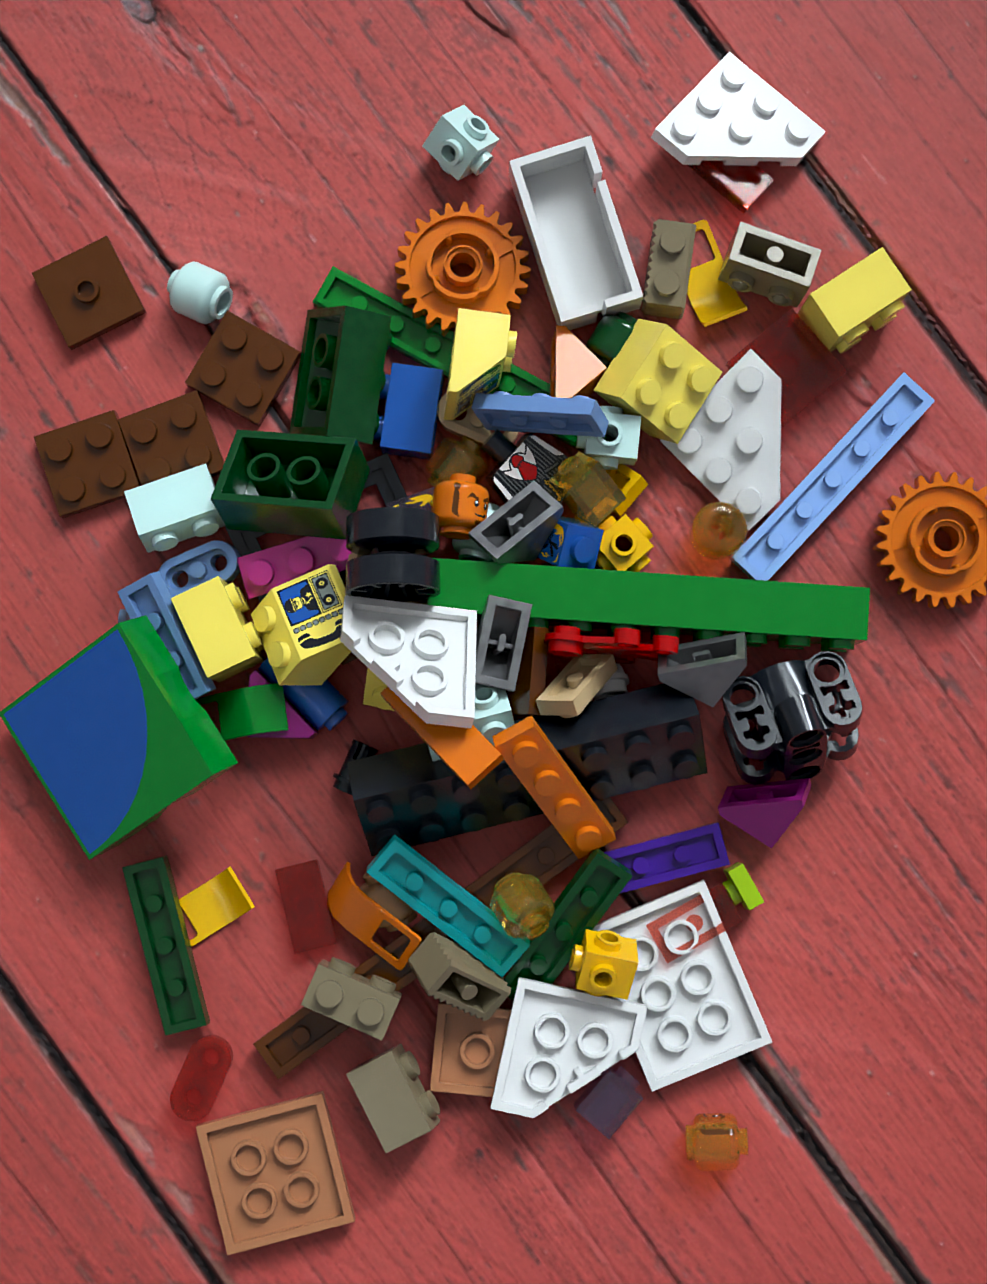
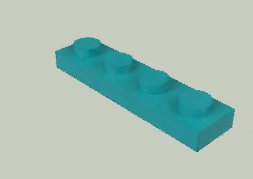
M395 834L367 866L366 872L502 978L530 946V941L527 937Z

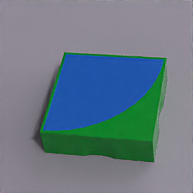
M146 615L116 624L0 711V717L89 860L119 846L158 819L171 804L196 793L238 764V761L206 710L201 707L189 692L178 665Z

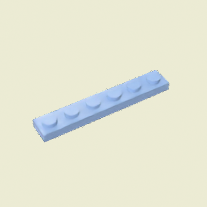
M903 372L737 550L730 560L752 580L768 581L935 400Z

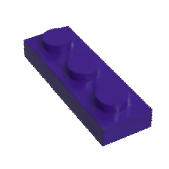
M719 822L604 852L630 869L633 875L620 893L730 865Z

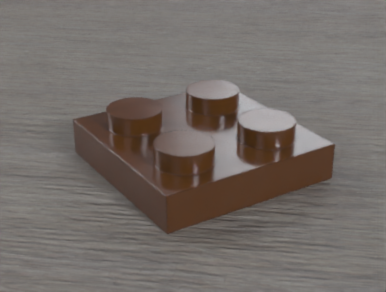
M227 310L185 384L260 427L298 363L301 352Z
M197 390L118 419L141 485L205 463L212 477L221 473L225 461L200 393Z
M115 410L34 436L60 517L66 518L126 498L124 491L141 486L118 422V414Z

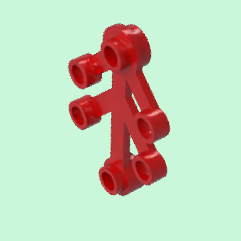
M559 625L554 626V632L546 633L544 637V642L548 643V654L561 657H582L583 654H597L599 651L602 654H613L615 662L622 664L635 663V658L658 662V654L677 655L679 648V638L669 635H654L652 644H640L641 631L632 628H615L613 637L582 636L580 635V628Z

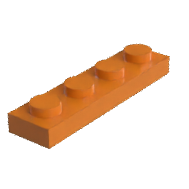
M532 715L492 736L495 748L502 754L505 762L578 859L616 840L613 827Z

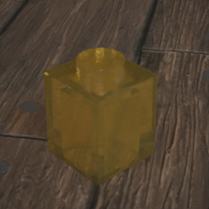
M581 452L564 460L558 467V472L548 480L574 515L595 528L626 499L600 462Z

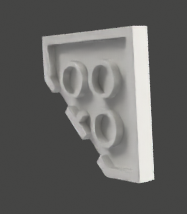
M729 52L655 128L651 138L683 165H700L701 161L705 160L723 161L724 165L756 166L759 161H779L780 166H797L820 141L826 131Z
M752 349L714 385L678 444L660 439L676 458L748 530L758 523L781 500L782 379Z
M345 595L340 641L426 724L472 728L475 718L477 611Z
M518 977L490 1108L535 1118L549 1109L548 1107L569 1093L572 1094L600 1076L603 1071L615 1063L626 1059L639 1049L647 1005L608 996H593L585 991Z

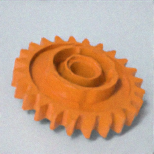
M467 202L462 203L459 212H454L452 206L446 203L444 215L440 216L434 209H430V222L426 223L417 218L415 220V227L418 233L410 231L404 233L405 241L409 246H398V256L404 261L395 263V272L404 276L396 280V285L399 290H408L402 296L403 305L415 303L412 317L415 319L422 315L427 316V329H430L436 323H440L441 334L445 336L450 328H455L459 308L511 315L508 307L520 309L521 299L516 294H527L528 284L522 281V279L530 277L531 268L521 264L528 261L529 251L518 250L523 244V236H510L513 230L512 222L502 226L498 224L500 212L496 211L490 217L484 216V205L481 204L475 213H471ZM464 263L470 265L474 272L467 277H459L452 272V268L457 264Z
M938 471L931 475L930 483H928L920 475L914 479L915 489L905 483L899 487L902 498L891 495L887 499L892 511L882 510L878 513V516L886 522V525L873 529L875 534L883 537V541L873 546V550L884 552L885 558L880 560L877 566L890 567L891 572L887 575L885 581L890 582L898 579L900 585L897 594L900 595L911 590L913 592L912 603L914 604L920 602L925 596L927 597L929 608L937 607L940 599H942L946 609H951L955 606L956 597L963 605L972 603L971 592L979 598L987 594L984 583L987 584V500L985 499L987 486L974 491L973 477L959 484L957 472H953L944 482ZM936 530H943L949 534L952 541L949 551H942L935 545L934 534Z

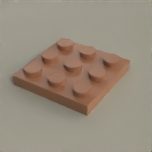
M324 1091L199 1123L196 1126L227 1256L355 1222L356 1217Z

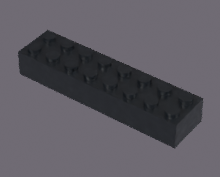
M664 683L591 701L581 714L572 718H562L553 715L532 716L593 801L604 800L609 797L708 773L700 714L693 697ZM523 719L515 720L514 723L516 724ZM426 743L347 762L353 801L371 856H376L394 834L412 847L544 814L505 760L497 765L471 790L442 760L432 761L430 750Z

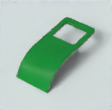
M278 683L245 687L196 699L200 705L217 701L221 736L225 741L249 735L289 730L283 685Z

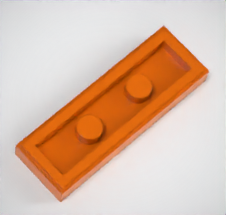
M389 687L380 693L383 699L470 790L504 760L502 754L474 725H472V728L426 724Z

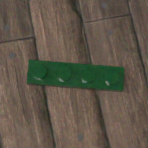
M595 849L590 853L528 937L530 941L529 948L503 976L504 981L508 982L507 986L511 987V993L508 996L510 999H514L518 977L549 984L555 981L570 961L574 944L581 945L585 929H594L633 875L630 869L599 849Z
M168 856L122 867L165 1036L208 1025L210 1018Z

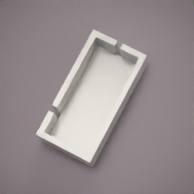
M591 135L509 161V178L556 323L559 326H566L569 330L595 323L599 312L604 317L607 315L616 316L618 312L627 313L640 309L643 300V293L606 180L601 181L603 171Z

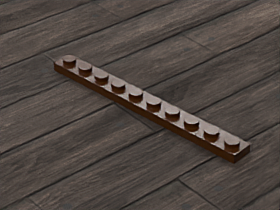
M610 797L594 801L613 827L614 833L628 823ZM551 824L464 889L498 916H502L577 861L578 858L553 824ZM423 918L410 928L421 937L422 942L433 932L455 942L426 918ZM402 934L383 949L396 959H399L409 945L410 939ZM377 953L359 965L354 972L368 979H371L372 975L385 978L396 984L395 991H400L417 978L409 962L402 970H398ZM303 1006L258 1039L253 1045L279 1080L350 1026Z

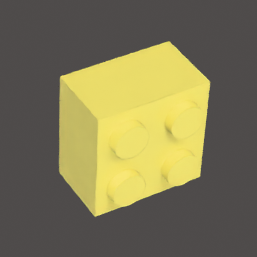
M881 247L812 292L799 310L798 316L825 355L836 348L842 354L862 340L861 336L869 331L868 327L871 325L877 331L897 317L896 314L905 307L902 301L912 289L885 249Z
M638 319L632 333L618 355L611 361L593 391L612 406L622 408L623 414L641 416L640 428L649 436L678 444L721 376L722 371L667 324Z
M217 576L171 598L207 678L221 682L265 661L261 652L264 650V646L253 623L247 622L243 613L250 610L239 586L236 587L233 582L229 584Z

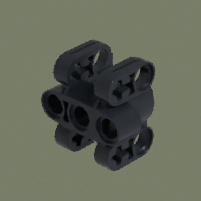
M823 651L807 660L781 662L764 668L749 677L738 676L723 695L725 711L723 720L724 736L739 776L749 784H764L774 776L775 771L784 773L786 781L804 778L811 779L822 771L827 758L837 761L846 760L856 752L859 740L857 727L861 721L862 702L846 662L835 652ZM821 665H831L838 670L839 677L832 682H822L816 678L814 671ZM741 689L749 690L755 696L752 700L738 703L736 706L730 700V696L735 691ZM750 719L755 724V727L751 732L750 725L748 723V720ZM832 732L840 734L841 737H846V744L839 746L836 740L830 741ZM749 758L764 761L763 769L756 771L753 765H749Z

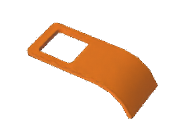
M346 862L328 891V906L333 917L346 930L392 966L402 970L408 963L410 956L422 942L421 937L368 897L355 884L350 873V862ZM383 920L388 921L410 939L409 945L399 959H396L372 939Z

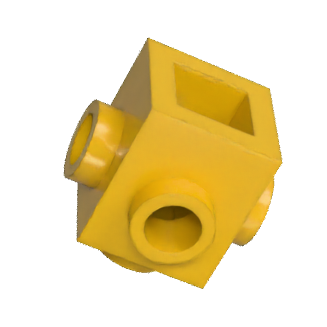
M625 514L617 521L611 516L598 527L604 530L596 561L600 569L640 572L652 561L647 554L654 547L649 541L653 535L639 518L636 517L632 521ZM626 537L632 544L631 549L626 552L618 550L615 544L617 538Z
M585 929L581 945L574 944L569 962V970L575 971L576 989L583 990L593 996L601 997L607 995L628 1000L639 963L636 939L621 937L619 934L609 930L593 931Z

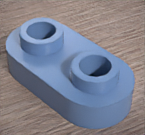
M214 540L168 559L161 565L159 571L171 596L174 597L217 576L228 583L233 581L240 572L237 558L241 556L238 550L231 544ZM221 556H225L227 565L223 570L218 571L215 566L216 560ZM186 572L188 583L184 587H180L177 582L178 577L181 573Z

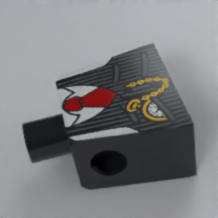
M496 429L480 447L497 463L485 479L504 504L533 481L537 482L553 498L561 503L588 472L583 466L531 433L524 434L514 445Z

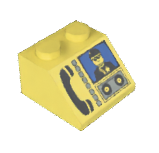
M458 309L444 420H454L472 406L476 393L489 394L499 386L502 372L510 373L517 340V331L509 330L511 315Z
M325 565L272 588L251 613L254 626L262 641L279 685H322L351 653L340 641L345 586L336 565Z

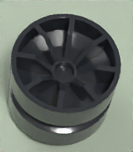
M406 507L371 508L349 514L346 517V549L362 556L351 559L346 563V594L348 596L399 602L425 600L439 595L440 563L436 559L424 556L438 550L440 547L439 516L427 510Z

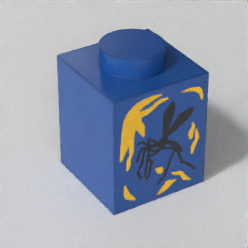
M561 516L537 558L558 567L595 569L604 530L576 518Z

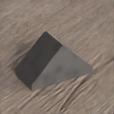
M533 481L468 532V534L498 564L533 561L537 559L564 509L555 498L537 482Z
M488 595L476 632V684L512 692L515 691L532 604Z
M745 632L682 643L679 644L677 655L658 654V677L660 682L714 707L747 666Z

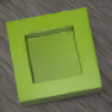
M737 862L723 870L728 880L723 882L722 885L734 906L741 903L745 909L751 910L764 903L743 863Z

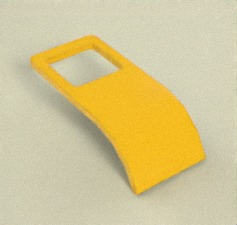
M703 219L693 224L696 225V232L699 230L705 232L715 258L690 269L687 295L700 323L707 327L745 312L748 309L741 301L736 290L732 289L728 283L718 280L724 261L707 220Z
M231 866L179 899L180 906L198 933L195 938L190 940L191 947L255 907Z

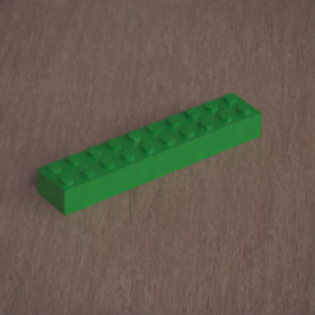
M433 558L440 563V594L427 599V605L476 610L477 621L479 622L488 595L532 604L528 627L536 626L549 629V626H573L581 629L580 635L590 636L593 629L608 630L607 637H613L615 628H632L641 632H649L650 640H653L654 635H669L680 638V635H693V641L745 632L747 647H761V644H767V641H778V649L804 650V647H811V644H821V652L847 653V650H854V645L867 641L870 588L514 563L498 564L496 562Z

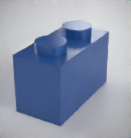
M392 363L390 375L385 374V386L380 393V399L386 400L384 416H379V427L374 435V441H380V449L383 454L388 453L390 455L432 460L438 424V404L442 396L444 383L443 370Z

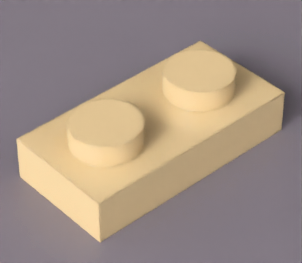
M583 654L582 657H573L536 699L540 715L572 718L581 714L594 696L617 671L618 668L613 654Z

